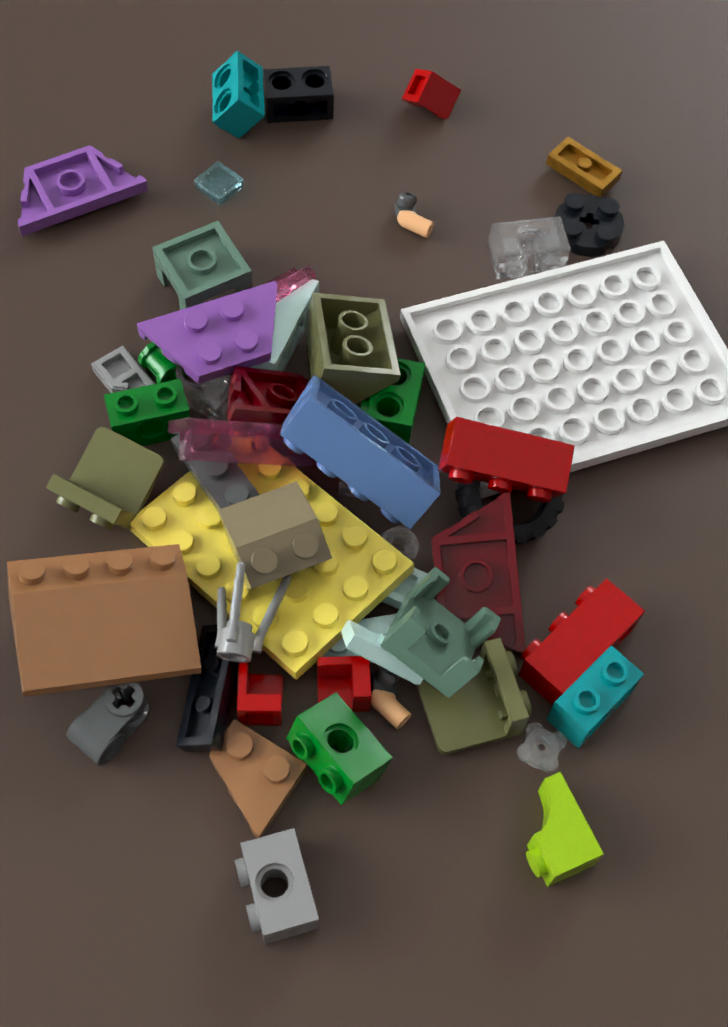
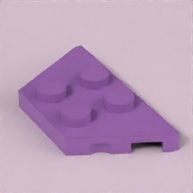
M90 145L25 167L23 177L25 187L21 192L20 202L22 211L21 218H18V227L21 235L25 236L148 191L147 181L141 175L135 178L124 171L123 164L114 159L106 158L101 151Z
M272 281L137 323L139 336L144 340L150 339L162 349V355L173 364L182 366L185 373L198 384L231 374L235 366L252 367L271 361L277 283Z

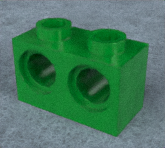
M397 358L401 376L399 381L394 384L398 385L386 387L372 395L370 400L364 399L361 409L410 444L423 384L425 363ZM389 414L392 415V417H385L383 415Z

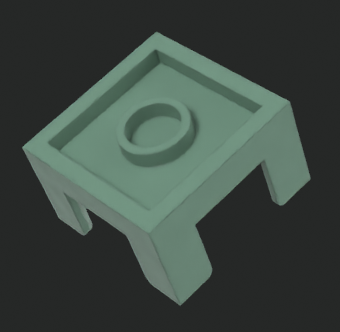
M219 221L152 247L156 274L163 286L168 285L169 282L178 294L180 310L201 304L204 300L232 288H235V293L253 288L252 270Z
M434 567L407 593L381 646L446 697L450 698L480 672L484 659L478 656L472 660L476 648L497 630L501 618L489 608L482 607L466 623L461 621L433 599L450 582V578L437 567Z

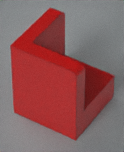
M415 69L402 100L412 106L423 107L441 119H448L461 89L433 71Z
M362 656L317 658L318 703L337 692L353 712L370 711L371 682L369 660Z
M239 662L238 721L243 725L282 726L283 676L280 674H249L248 662Z

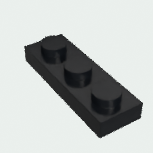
M217 624L202 626L198 643L201 673L191 675L176 746L185 752L222 750L239 662L224 660L216 655Z

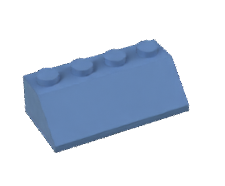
M314 375L283 422L280 435L284 437V443L294 452L301 455L306 453L317 461V467L331 478L337 476L349 485L350 491L362 501L371 500L381 508V513L394 524L401 522L411 529L441 494L439 466L318 376Z

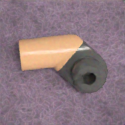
M406 191L401 192L398 201H395L394 204L398 223L403 228L428 238L433 230L434 222L417 215L416 208L414 207L417 203V198L414 194Z
M380 666L372 674L370 681L371 705L398 730L409 720L412 714L396 700L397 681H399L400 676Z

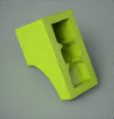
M561 772L544 778L537 791L543 806V825L541 831L533 834L527 844L529 851L526 852L530 868L536 877H543L547 887L596 865L604 855Z

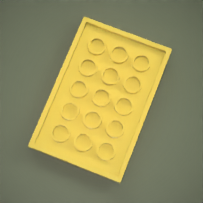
M244 426L223 443V446L259 494L296 481L298 482L318 518L332 559L290 574L291 582L263 641L262 650L297 680L317 662V658L322 657L343 638L341 630L349 619L358 624L414 572V563ZM189 471L139 511L130 523V531L148 547L179 544L188 576V583L216 608L218 588L224 587L226 589L227 618L229 619L237 562L216 507ZM283 577L253 589H247L244 583L239 620L250 623L253 626L252 632L256 634Z

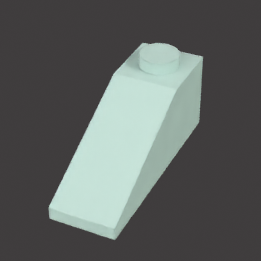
M309 280L276 303L271 361L250 368L284 371L305 331L304 324L312 292L319 293L318 280Z

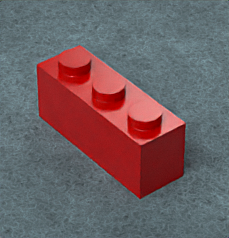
M456 416L446 427L438 471L448 473V479L454 482L472 484L473 480L488 483V489L496 492L512 493V490L515 489L527 492L528 499L539 502H551L552 498L563 495L567 491L575 445Z
M607 578L596 589L591 585L587 587L575 602L578 607L570 615L562 612L548 628L551 634L542 642L535 639L521 654L524 662L519 676L552 706L611 645L616 648L637 627L645 612L643 608Z

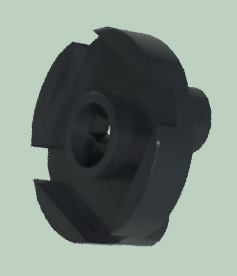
M579 193L568 194L556 211L553 222L554 236L557 240L560 237L566 243V249L576 255L597 257L605 254L606 249L612 246L614 249L618 245L624 229V219L619 212V203L613 198H602L588 194L581 195ZM583 222L592 223V229L585 228L586 225Z

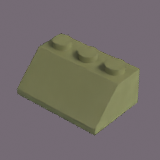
M312 292L304 324L311 379L314 375L318 376L354 404L399 381L401 374L385 299Z

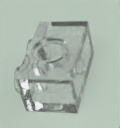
M561 216L491 224L487 247L496 279H517L567 265L571 248Z

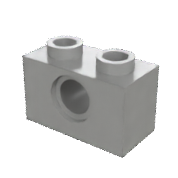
M292 828L240 843L243 858L234 861L241 888L250 885L254 903L246 905L252 934L261 931L264 944H269L319 929V917L295 829ZM271 878H281L287 883L288 889L282 896L269 897L262 891L264 883Z

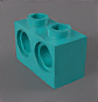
M237 50L212 74L213 123L221 130L229 132L238 139L265 117L263 67Z
M611 645L555 701L546 720L579 749L633 693L644 673Z

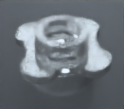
M530 723L525 730L526 740L517 749V756L522 762H527L534 768L542 769L545 772H553L559 765L557 757L560 750L564 749L567 745L566 737L560 732L552 733L543 729L540 723ZM544 744L546 749L544 751L539 750L538 745Z

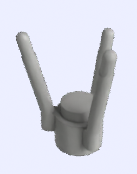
M238 562L228 621L226 589L219 587L217 591V637L215 648L217 649L216 655L221 659L246 663L250 662L252 653L261 654L265 635L291 582V576L283 577L256 634L252 632L253 626L250 623L239 620L245 564L244 562Z

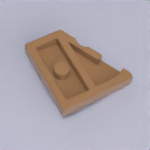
M235 719L225 731L222 750L211 751L209 754L212 764L225 782L231 797L240 808L250 826V830L256 838L263 837L307 771V764Z

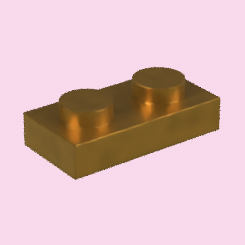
M570 137L564 139L547 156L546 165L591 194L603 197L620 180L622 174L621 169Z

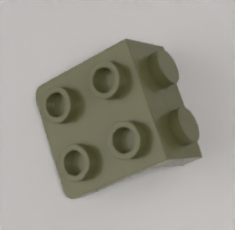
M99 427L91 438L70 480L53 474L46 489L59 495L56 500L58 504L77 513L81 507L92 512L89 520L108 530H112L114 525L131 530L130 523L139 511L143 509L165 467V459L161 455L106 427Z
M501 637L484 642L480 654L484 662L480 672L450 698L446 697L425 679H423L420 685L417 684L437 750L441 754L447 755L522 735L529 715L532 714L531 703L527 692L519 690L515 679L517 675L515 658L510 650L505 651Z

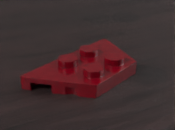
M235 366L230 377L227 419L229 422L261 424L270 428L282 426L308 385L309 380L299 373Z
M510 492L501 494L497 499L478 511L475 510L457 524L446 528L432 537L434 567H437L450 578L449 584L437 594L438 603L464 623L482 607L489 608L501 620L497 630L487 640L501 637L504 647L517 652H523L526 646Z

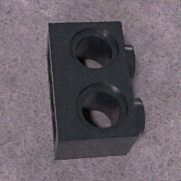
M330 66L264 69V94L268 123L333 119L334 91Z

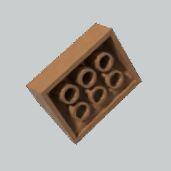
M179 544L7 562L8 596L23 697L201 673V661L188 576Z

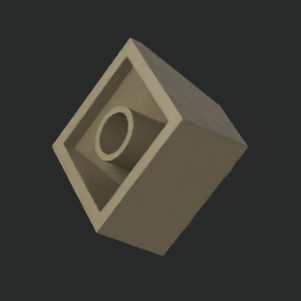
M297 481L217 510L236 562H244L245 564L244 583L247 589L256 588L332 559L318 518Z

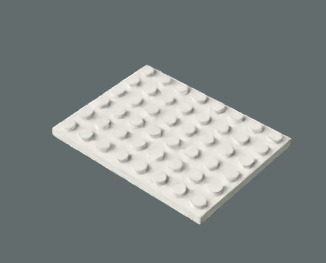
M665 241L403 308L400 311V320L419 362L425 363L424 373L447 424L457 416L575 445L570 472L728 426V349ZM480 482L479 492L481 498L501 493L488 489V483Z

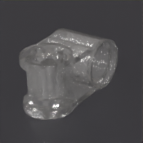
M177 365L176 379L181 378L188 405L205 415L213 423L219 426H226L229 423L227 410L231 376L225 375L200 384L197 382L190 383L189 381L193 379L185 373L182 366Z

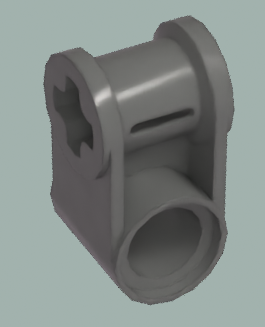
M138 682L109 685L98 699L72 722L66 734L67 739L98 766H103L110 762L119 753L125 742L149 717L150 706L144 696L142 687ZM124 701L128 703L135 702L130 708L127 705L120 706Z

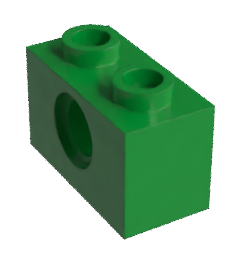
M181 378L104 395L112 431L141 446L169 441L174 436L192 428L190 411Z
M337 692L299 714L286 738L294 754L308 764L317 775L322 788L327 793L332 794L340 805H343L377 782L392 760V756Z

